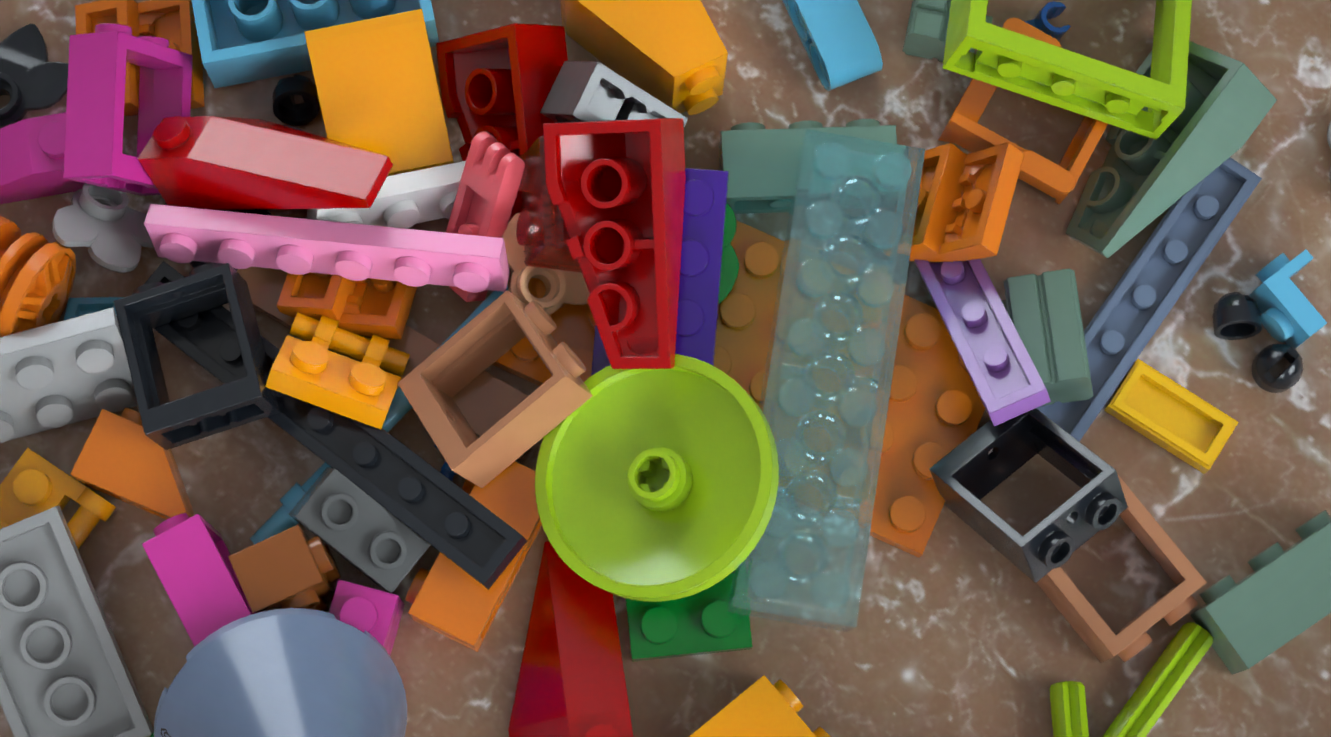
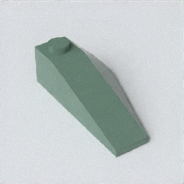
M1189 41L1185 110L1157 140L1111 125L1106 140L1111 144L1110 150L1102 168L1090 174L1065 233L1075 241L1109 258L1245 144L1277 99L1243 62ZM1152 51L1135 73L1150 78ZM1144 106L1142 110L1148 112V107Z

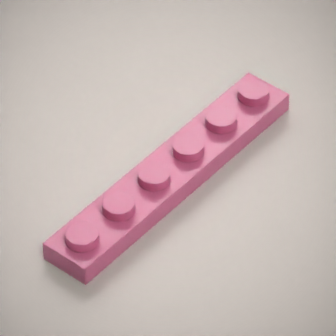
M150 204L144 222L158 257L167 258L177 263H190L192 261L229 263L236 269L261 267L281 269L294 275H304L311 272L340 275L354 281H362L367 278L391 280L413 287H420L426 284L451 286L473 293L485 290L505 292L510 274L504 238L158 204Z

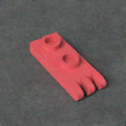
M488 132L478 133L471 142L446 233L502 238L503 233L507 229L524 173L525 163L516 154L511 153L506 146L497 142ZM449 286L466 302L484 301L488 290L473 293L458 287Z

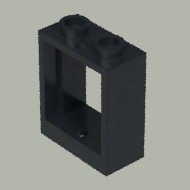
M218 263L204 264L191 270L187 277L166 284L162 282L147 283L134 289L132 295L114 301L144 433L159 446L169 450L280 413L275 390L265 387L270 370L248 284L229 263L223 265ZM228 303L247 377L170 402L152 328Z
M1036 408L996 426H993L992 421L989 420L929 468L937 489L945 500L944 505L1035 583L1052 569L1065 564L1075 550L1100 530L1110 527L1116 521L1119 514L1128 508L1116 470ZM1039 454L1081 489L1022 536L980 500L1032 457Z

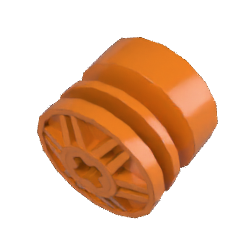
M0 216V337L58 322L72 291L77 269L76 255L69 247L63 246L58 242L49 243L43 235L36 232L26 233L21 236V229L13 221Z

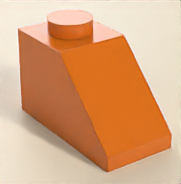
M124 408L121 416L102 409L70 475L89 488L164 520L183 513H187L189 518L194 516L192 505L171 449L165 450L145 435L139 412Z

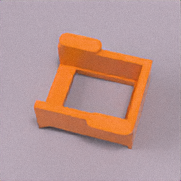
M1009 18L1002 26V28L1061 47L1057 39L1019 18ZM972 78L938 140L957 144L971 153L1010 142L1024 153L1018 178L1055 198V202L1060 204L1074 189L1108 124L1084 116L1057 165L1036 152L1026 150L978 124L997 86Z

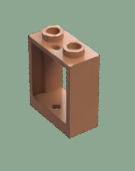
M508 290L398 382L399 387L450 469L480 488L486 486L593 396L580 377L586 371L582 361L567 344L561 342L558 345L550 334L557 326L546 310L535 300L526 305ZM526 336L552 374V377L478 438L453 400V397Z
M1119 475L1118 478L1128 506L1119 516L1176 585L1114 634L1061 567L1052 569L1036 582L1101 663L1115 657L1117 654L1123 662H1126L1153 641L1146 631L1162 618L1171 626L1199 604L1192 594L1207 583Z

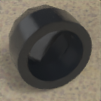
M295 74L294 77H284L278 81L272 95L275 116L281 122L289 125H304L314 120L319 113V98L316 85L308 77ZM294 95H301L304 102L295 104Z
M1239 292L1227 293L1214 305L1212 319L1216 337L1224 340H1241L1253 337L1261 332L1260 310L1256 301L1250 296L1242 295Z
M1287 344L1269 345L1255 356L1251 367L1252 376L1257 385L1265 391L1271 393L1284 392L1294 386L1301 378L1303 372L1302 357L1294 348ZM1282 357H1285L1290 365L1275 379L1268 370L1278 363Z

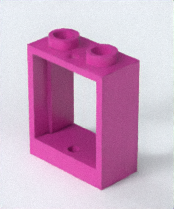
M121 24L95 25V33L70 35L63 178L139 196L161 195L139 162L138 157L152 137L154 129L161 123L163 118L174 116L190 117L193 55L169 48V40L165 38L132 36V28ZM126 62L140 66L136 157L122 153Z
M183 513L163 521L154 528L155 537L142 543L194 647L221 627L253 614L228 556L231 553L221 534L199 514L189 518L187 513Z

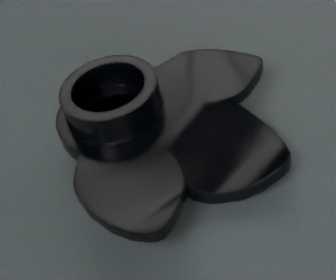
M30 23L18 29L0 43V96H10V102L0 109V128L21 121L27 111L52 107L67 92L68 63L48 62L46 43L35 24Z

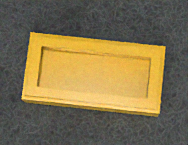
M1140 359L1134 362L1104 409L1105 412L1203 474L1210 470L1239 423Z

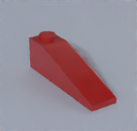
M513 23L436 43L442 103L447 117L456 118L465 142L459 148L462 160L466 161L473 138L483 131L488 132L497 142L506 146L511 153L520 157L525 163V169L510 220L516 213H521L540 228L553 217L554 206L546 187L543 124L556 123L542 115L540 111L564 61H568L565 27Z
M174 116L163 118L161 123L154 129L152 137L138 157L139 162L167 205L210 210L371 208L393 166L389 156L267 120L219 116Z
M683 118L544 123L546 187L553 206L558 205L570 238L566 242L572 259L578 260L590 294L587 301L612 369L674 368L686 184Z
M546 541L544 543L508 728L509 737H633L613 594L581 578L559 557L550 541Z

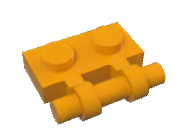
M297 312L289 334L306 341L289 335L286 336L271 367L265 387L381 430L397 391L398 382L401 380V377L397 375L403 376L410 354L390 347V340L373 334L372 338L368 339L339 328V321L322 315L321 319L317 320ZM335 352L344 354V355L349 356V357H352V358H354V359L345 357V356L340 355V354H337V353H335ZM382 369L387 370V371L392 372V373H395V374H397V375L388 373V372H386V371H383Z

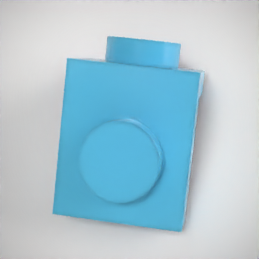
M1307 249L1291 261L1282 253L1256 274L1262 284L1249 295L1258 305L1262 314L1261 322L1267 332L1277 341L1285 342L1294 349L1327 324L1325 319L1291 280L1294 275L1314 259Z

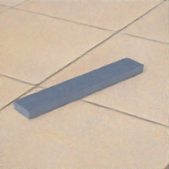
M1229 157L1169 208L1084 329L1093 397L1089 400L1067 403L1058 401L1053 405L1039 406L1036 409L1076 440L1080 441L1261 181V177Z

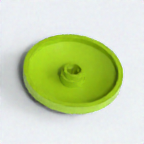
M675 354V367L671 369H612L611 365L603 368L584 381L593 396L543 437L535 472L536 503L543 529L551 545L569 568L589 583L614 595L631 600L662 602L684 598L706 590L727 577L749 556L761 539L772 516L779 484V463L777 448L769 423L754 399L734 379L713 365L693 357Z

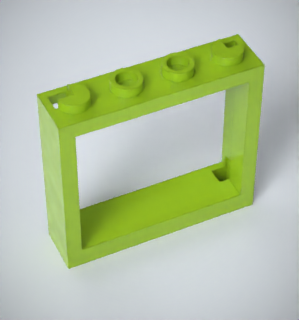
M951 0L943 69L1155 140L1185 110L1192 0H1156L1150 78L987 23L988 0ZM971 48H973V49H976V50H978V51H977L976 54H975V53L969 52V50H970ZM1144 106L1148 107V112L1142 110Z

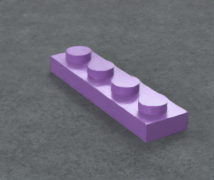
M914 259V263L993 426L1051 402L1047 389L981 260L928 262L926 260Z

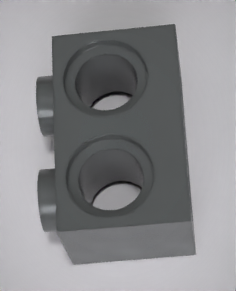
M564 61L540 111L542 115L556 123L683 118L685 127L688 120L681 113L596 61Z
M327 467L289 513L291 517L315 536L318 535L326 545L389 593H393L430 546L335 468Z

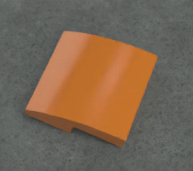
M98 0L75 5L76 35L95 33V25L121 24L132 28V36L165 38L169 40V48L193 55L191 109L205 107L203 64L191 0H149L139 3L134 0ZM126 62L124 116L138 115L140 66Z
M1010 142L969 154L964 153L952 143L912 154L882 254L889 259L915 261L914 259L928 262L966 261L997 256L1024 153Z
M311 272L304 275L288 273L276 306L280 313L293 318L296 317L297 312L320 320L323 315L339 321V328L358 335L372 337L374 334L382 338L401 340L417 287L391 280L367 278L362 281H354L340 275Z

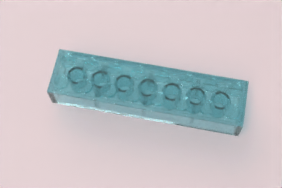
M806 129L798 153L759 404L769 423L777 448L779 463L778 491L772 516L765 532L749 556L733 572L728 612L845 632L857 626L925 149Z

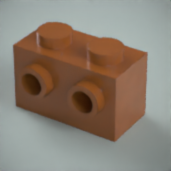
M299 525L228 556L253 614L284 608H306L328 612L326 603L333 600L335 593L332 582L341 578L337 564L328 546L323 544L318 535L310 539Z

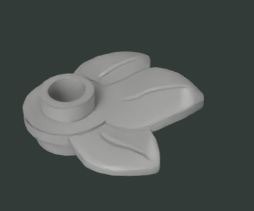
M85 183L82 189L74 193L70 206L56 211L52 222V232L55 239L61 245L88 247V252L96 263L118 273L133 271L138 266L141 246L154 247L144 225L147 214L129 208L127 194L113 189Z

